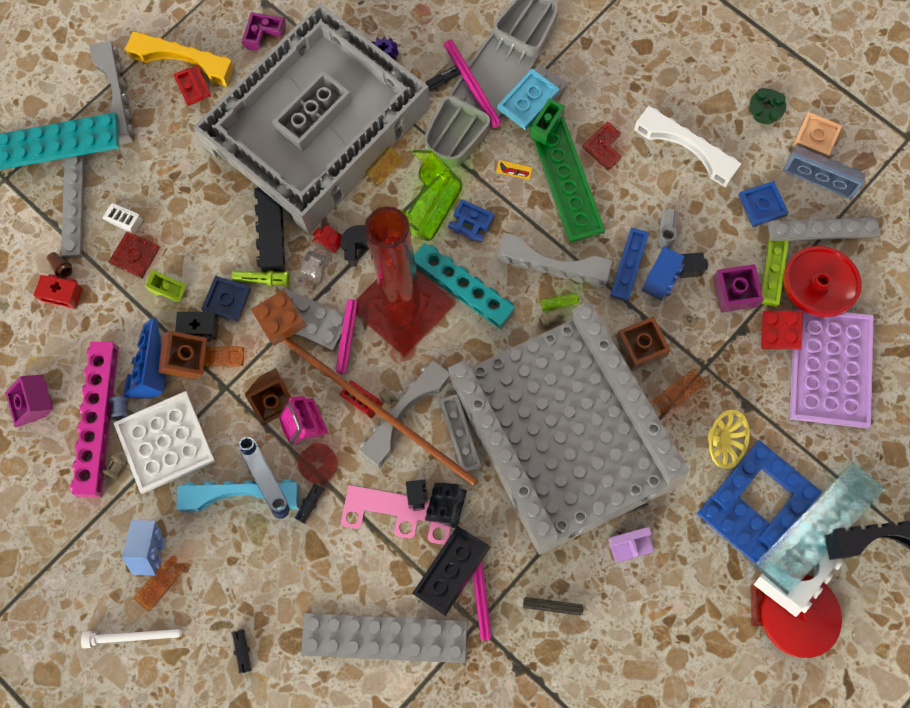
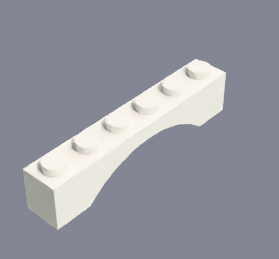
M648 106L636 121L634 130L647 139L669 140L688 148L696 154L707 169L709 177L725 188L741 165L735 157L728 156L719 147L712 146L704 138L696 136L688 128L677 124L674 119L661 114L656 108Z

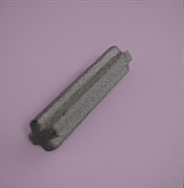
M525 597L523 600V607L526 609L579 616L583 614L584 609L582 604L531 597Z

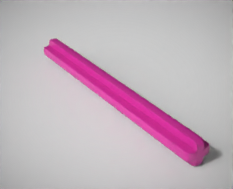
M451 39L444 43L445 49L458 67L457 69H459L482 111L490 117L491 126L493 128L499 127L501 125L500 118L455 43Z

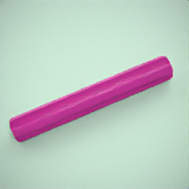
M353 299L347 300L336 364V373L346 374L358 306V301Z
M481 561L473 574L480 637L484 641L490 640L492 636L483 562Z

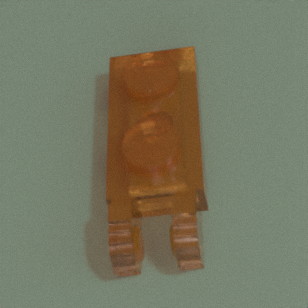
M694 368L666 388L652 402L656 405L667 397L670 403L660 410L661 414H664L672 407H676L707 383Z
M174 555L162 567L157 569L156 576H151L133 597L148 612L153 609L176 582V578L186 568V565L182 563L172 574L167 571L177 560V557Z

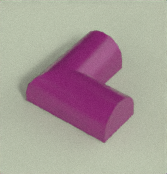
M251 12L242 39L243 46L249 50L257 51L260 48L264 34L283 37L286 28L285 18Z

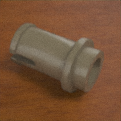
M556 308L547 314H541V317L538 318L540 325L543 328H549L551 324L564 319V315H560L563 312L560 308Z

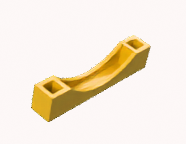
M133 31L125 48L130 59L143 63L161 59H177L194 66L197 65L210 82L228 87L235 70L232 60L226 56H216L209 51L203 52L191 46L185 47L177 42H168L160 37L154 38L143 32L137 33Z

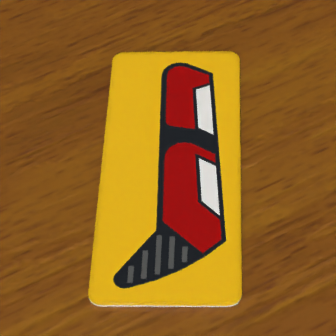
M499 160L496 173L530 180L533 168Z

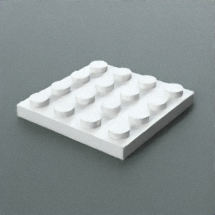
M186 391L114 422L141 494L216 462L189 394Z

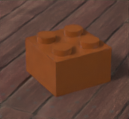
M284 289L251 309L269 341L274 346L307 327Z
M654 316L619 330L616 336L632 371L667 357L671 351Z
M169 330L162 339L158 373L197 380L203 375L207 338Z

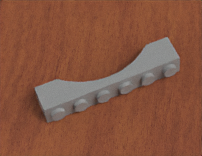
M111 41L89 45L93 63L110 80L113 98L109 113L115 112L118 115L119 145L133 142L132 135H134V129L129 122L131 113L126 106L129 102L126 93L123 91V88H126L123 77L120 75V73H123V70L117 59L120 57L118 48L114 47Z
M504 232L497 251V259L502 263L517 264L524 269L533 268L537 272L552 273L559 278L568 277L578 283H591L594 287L606 286L613 261L598 256H592L579 261L553 260L534 251L526 244L522 237Z
M433 360L430 364L426 363L421 369L422 374L419 378H414L409 384L410 389L406 394L402 393L397 399L398 404L394 409L390 408L387 412L400 420L403 414L419 400L430 395L439 394L451 380L449 372ZM386 420L381 424L378 423L372 431L373 435L369 439L366 438L360 445V453L378 468L392 454V440L396 428Z

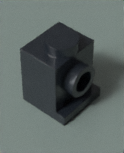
M426 479L406 481L409 509L413 508V511L425 509L424 501H428L427 489H423L426 487Z

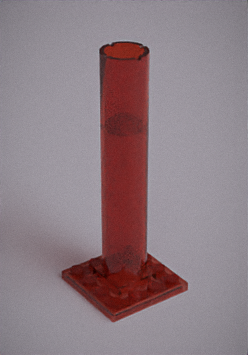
M385 206L374 210L365 221L364 230L377 279L356 299L358 301L356 316L405 358L456 303L416 269L408 218L396 207Z

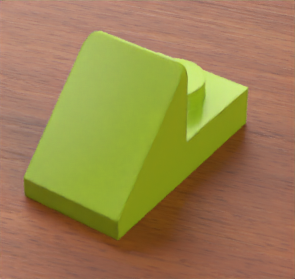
M151 269L145 284V288L153 295H162L177 303L181 301L187 286L154 269Z

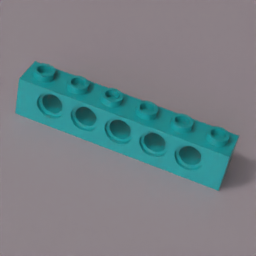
M424 242L411 258V264L414 268L501 330L514 314L515 307L509 299H503L495 289L483 285L484 283L480 278L472 277L468 274L467 269L463 266L458 267L449 256L440 254L435 246H429ZM431 261L439 262L436 266L429 264ZM447 271H451L454 273L450 277L444 275V273ZM461 282H466L469 284L467 287L464 288L459 286ZM482 293L484 296L482 298H476L474 297V294ZM495 303L499 307L497 309H491L489 305Z

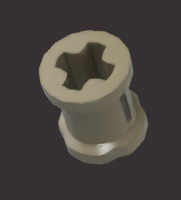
M111 455L109 464L101 472L117 480L119 472L127 463Z

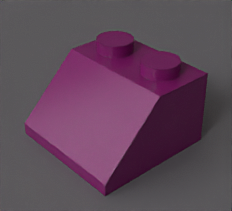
M43 375L20 376L5 392L15 427L44 418L53 410V403L49 398L48 386L44 381Z

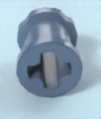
M124 396L110 398L113 411L111 419L121 420L129 416V413L126 411L128 398Z

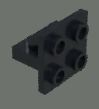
M436 482L432 489L425 521L456 528L460 520L467 490L462 489L460 484Z

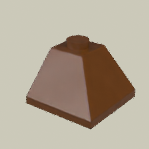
M276 368L259 376L245 393L262 426L278 418L288 403L289 398H291Z

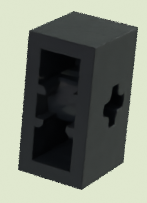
M177 311L175 332L207 338V342H210L211 339H217L219 317L215 312Z

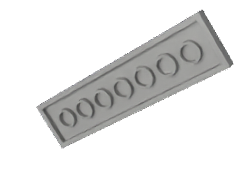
M304 613L301 655L465 663L467 621Z

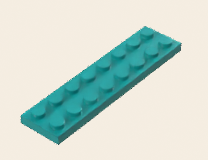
M114 112L1 133L0 170L118 149V115Z

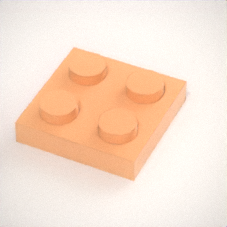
M808 112L793 145L805 147L811 152L822 154L828 158L842 125Z

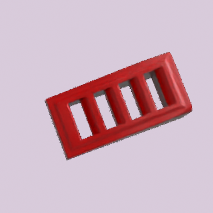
M352 380L349 381L351 385L382 407L383 403L377 397ZM345 389L339 394L371 419L375 416L376 413L365 404L361 406L362 402L357 399L355 402L356 397L353 395L348 397L350 393Z

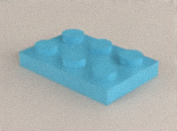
M531 69L497 105V109L526 130L537 118L549 98L553 100L559 94L560 89L534 69Z

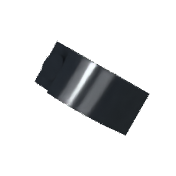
M370 225L352 226L341 236L340 244L342 250H344V259L348 261L349 267H357V249H372V230Z

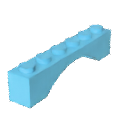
M292 479L282 480V483H278L288 501L289 508L299 509L300 485ZM225 481L223 485H216L215 482H204V485L186 482L184 486H177L176 510L181 513L202 512L209 505L230 496L246 495L264 499L255 481H243V484Z

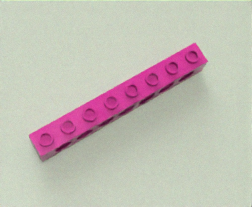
M90 342V348L87 349L88 364L84 369L86 380L85 385L82 387V395L84 397L83 403L80 405L81 421L77 426L79 437L75 444L76 460L72 466L74 478L70 483L72 495L77 497L102 498L104 473L101 471L105 469L112 412L110 398H113L119 352V347L114 342ZM104 359L103 364L101 366H97L98 362ZM102 378L101 382L95 385L96 380ZM99 396V401L93 404L94 398ZM97 415L96 421L91 423V418ZM95 434L94 440L89 442L90 435ZM92 453V459L86 461L87 455ZM90 472V478L84 481L85 474Z

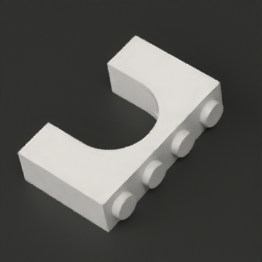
M804 521L787 544L810 561L814 570L813 579L808 581L793 579L770 563L754 584L795 617L801 611L804 614L812 605L809 602L811 597L815 599L823 590L820 585L822 583L827 585L833 577L832 569L838 570L844 562L843 559L829 560L825 537Z

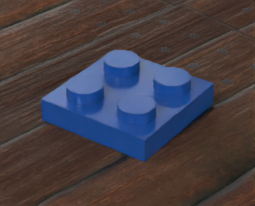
M774 181L742 191L738 195L752 227L785 217L789 214Z

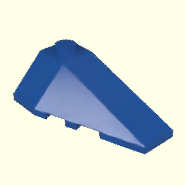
M153 317L143 325L137 347L140 349L131 362L134 364L132 374H127L123 396L126 398H155L163 393L166 388V375L158 373L161 341L157 318Z

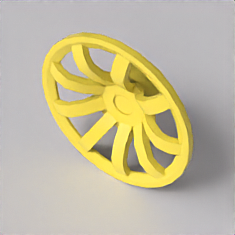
M732 409L723 412L715 420L708 433L709 450L712 460L716 465L724 469H730L738 465L748 449L750 430L748 421L741 412ZM728 415V422L725 425L722 419ZM733 415L738 416L737 422L732 425L734 421ZM743 423V426H744V430H743V431L733 432V431L736 430L738 427H740L741 424ZM745 436L744 445L733 440V438ZM730 445L742 450L738 457ZM713 446L718 447V449L715 452ZM729 452V454L732 457V462L727 464ZM723 453L722 462L717 459V456Z

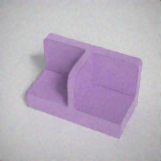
M650 527L608 539L616 563L654 552L649 537L652 535Z

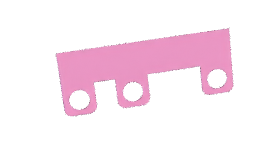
M349 485L341 524L344 527L358 529L362 523L364 510L397 516L395 535L410 539L415 535L417 520L425 521L430 500L424 501V510L413 511V508L409 509L406 495ZM353 511L358 514L359 519L355 524H349L346 521V515L349 512ZM404 521H408L412 525V530L408 534H403L399 530L400 524ZM431 522L428 534L429 542L445 545L449 539L450 527ZM440 527L445 530V537L442 540H436L433 537V530Z

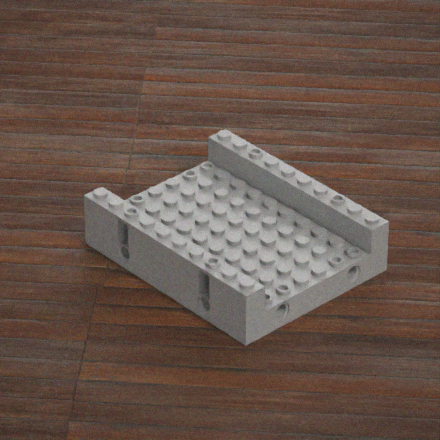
M319 3L193 128L207 151L216 158L219 155L222 156L292 214L295 223L309 234L430 109L429 88L424 82L323 4Z
M590 302L573 309L571 321L477 365L470 367L467 360H464L448 368L452 387L458 395L474 430L539 555L683 485L689 468Z

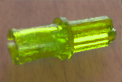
M577 293L562 296L557 294L556 297L541 299L543 311L555 308L562 309L564 306L579 303Z

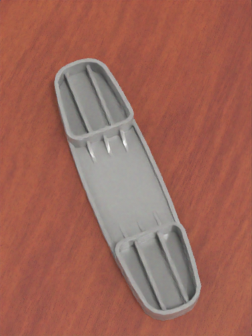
M513 0L495 21L494 30L468 64L499 118L503 113L497 109V105L533 68L551 35L558 13V6L555 0ZM462 75L450 94L442 99L424 136L425 151L428 157L445 167L461 165L493 128L490 124V117L482 111Z

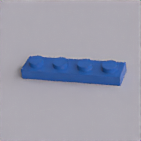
M631 227L610 297L625 302L629 301L649 232Z

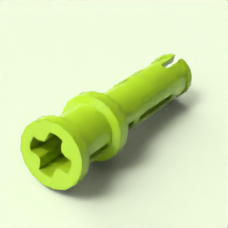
M233 270L232 281L267 283L271 287L273 285L289 287L290 271L274 272V270H269L268 272Z

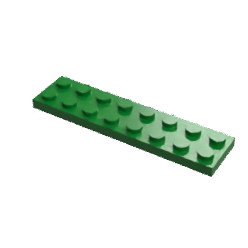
M563 117L546 145L534 139L532 140L568 241L573 243L604 234L605 228ZM534 121L528 126L529 131H531V126L534 123Z

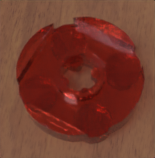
M312 444L299 455L298 469L309 482L324 483L331 480L337 471V457L334 451L325 444ZM317 458H320V461L323 463L319 468L313 465Z

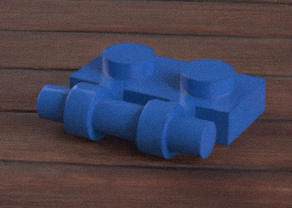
M461 199L453 214V217L459 220L457 223L450 221L448 228L454 230L453 232L457 234L461 233L468 236V239L472 241L482 242L484 236L478 232L480 229L487 232L495 214ZM464 223L474 226L473 229L470 230L464 227Z

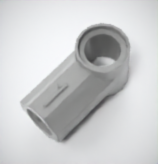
M674 209L662 210L657 244L661 248L664 246L671 248L676 239L678 212Z

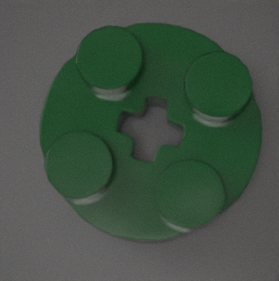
M760 88L749 102V112L752 113L753 118L757 122L772 124L783 117L786 111V97L776 90ZM763 104H770L771 107L769 108V110L765 109L766 106Z

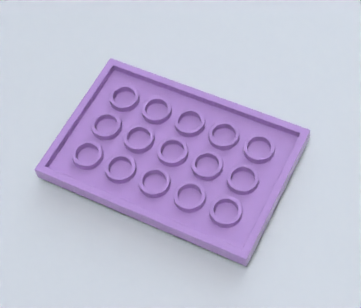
M798 307L794 309V311H803ZM803 311L802 350H792L789 419L867 429L871 427L874 315L845 312L835 317H818Z

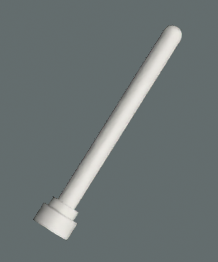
M180 629L103 635L87 631L82 632L81 646L84 649L92 648L97 643L177 638L182 635V631Z

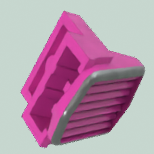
M305 396L289 398L288 403L279 416L282 430L291 445L297 444L305 438L324 436L328 433L314 398L306 399Z

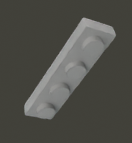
M455 394L439 399L459 465L467 472L480 469L481 464L458 395Z

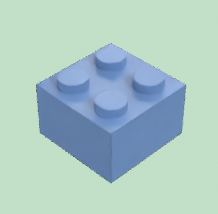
M131 520L122 558L132 575L156 576L157 569L161 567L162 559L160 555L161 551L165 549L166 540L163 538L161 529H159L156 521Z

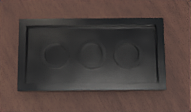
M457 526L412 594L446 616L491 547Z

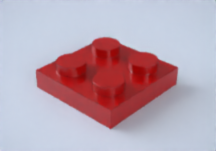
M763 311L761 348L767 350H802L803 311Z

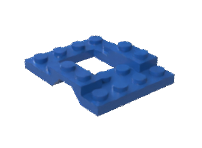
M759 440L696 514L760 568L798 525L800 519L822 494V491ZM761 469L792 494L770 522L739 498Z

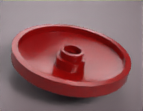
M811 246L804 248L790 259L784 270L783 283L787 295L798 308L814 316L835 317L841 315L856 303L861 293L862 280L856 265L845 254L830 247Z
M802 573L788 575L799 581H808L814 577ZM825 583L820 585L823 590L816 599L811 597L809 600L812 605L804 614L801 611L797 617L767 594L764 595L761 605V618L764 630L771 642L787 655L796 658L817 657L829 651L838 640L842 628L841 608L833 591Z

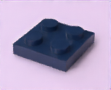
M215 276L201 310L203 312H215L218 317L238 323L251 287Z

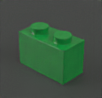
M549 98L531 126L530 137L546 145L564 117L565 106Z

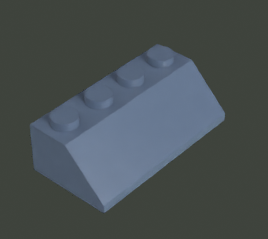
M797 145L792 149L783 168V172L851 200L865 183V173L860 172L858 169L850 168L839 161H833L822 154L811 152L807 148Z

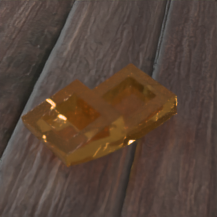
M206 347L204 367L206 368L218 366L230 368L243 366L244 347Z

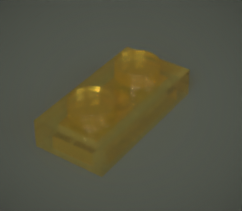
M388 146L365 173L375 185L379 186L402 162V159L392 147Z

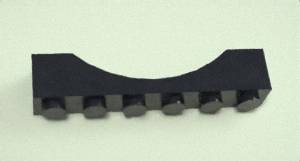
M910 521L898 522V526H895L894 522L884 523L879 528L878 524L865 526V529H862L861 526L849 527V531H845V527L832 529L831 534L824 535L829 560L859 556L872 541L878 538L894 540L910 550Z

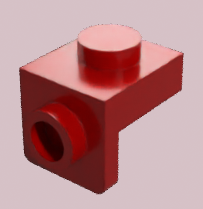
M328 225L318 227L313 234L314 239L312 242L321 244L332 253H336L341 245L342 235Z

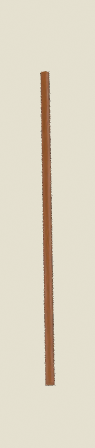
M287 338L282 341L472 486L477 484V478L293 340Z

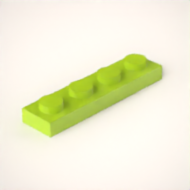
M770 234L761 284L764 299L761 304L778 307L789 241H771Z

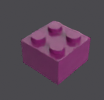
M755 264L718 269L713 276L721 313L756 308L764 300Z

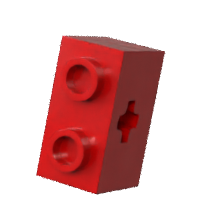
M53 274L48 276L40 275L34 296L41 302L76 309L83 288L76 280L71 278L63 280Z

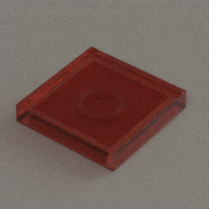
M126 231L108 263L143 279L160 246Z

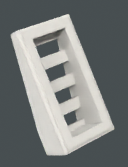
M111 203L102 217L103 220L133 235L143 222L141 215ZM114 209H115L116 212L114 213V215L112 216V218H110V215L112 214V212H113ZM121 212V215L118 218V220H115L118 214ZM125 215H127V217L125 218V220H124L123 223H122V222H121L122 219L124 218Z

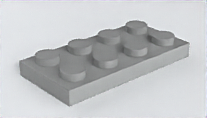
M283 287L282 290L284 289L307 325V327L298 331L295 335L334 352L341 339L345 314Z

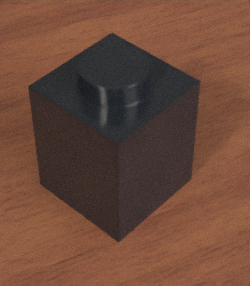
M704 253L681 254L685 256L682 261L685 265L680 273V278L702 277L708 269V261L704 259Z

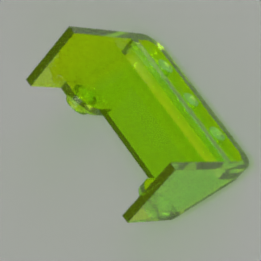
M413 149L412 153L423 163L419 169V179L424 183L423 188L408 213L402 209L379 207L378 211L395 227L421 240L431 241L462 190V182L434 151Z

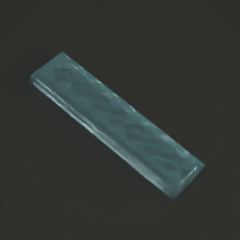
M852 463L756 562L754 567L788 595L828 552L824 535L831 534L832 529L845 527V531H848L849 527H852L886 489Z

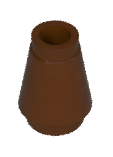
M52 252L47 256V260L56 276L66 278L71 275L73 268L70 262L59 256L56 252Z

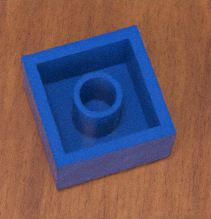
M664 246L641 291L661 301L664 295L669 296L685 265L682 263L685 256Z

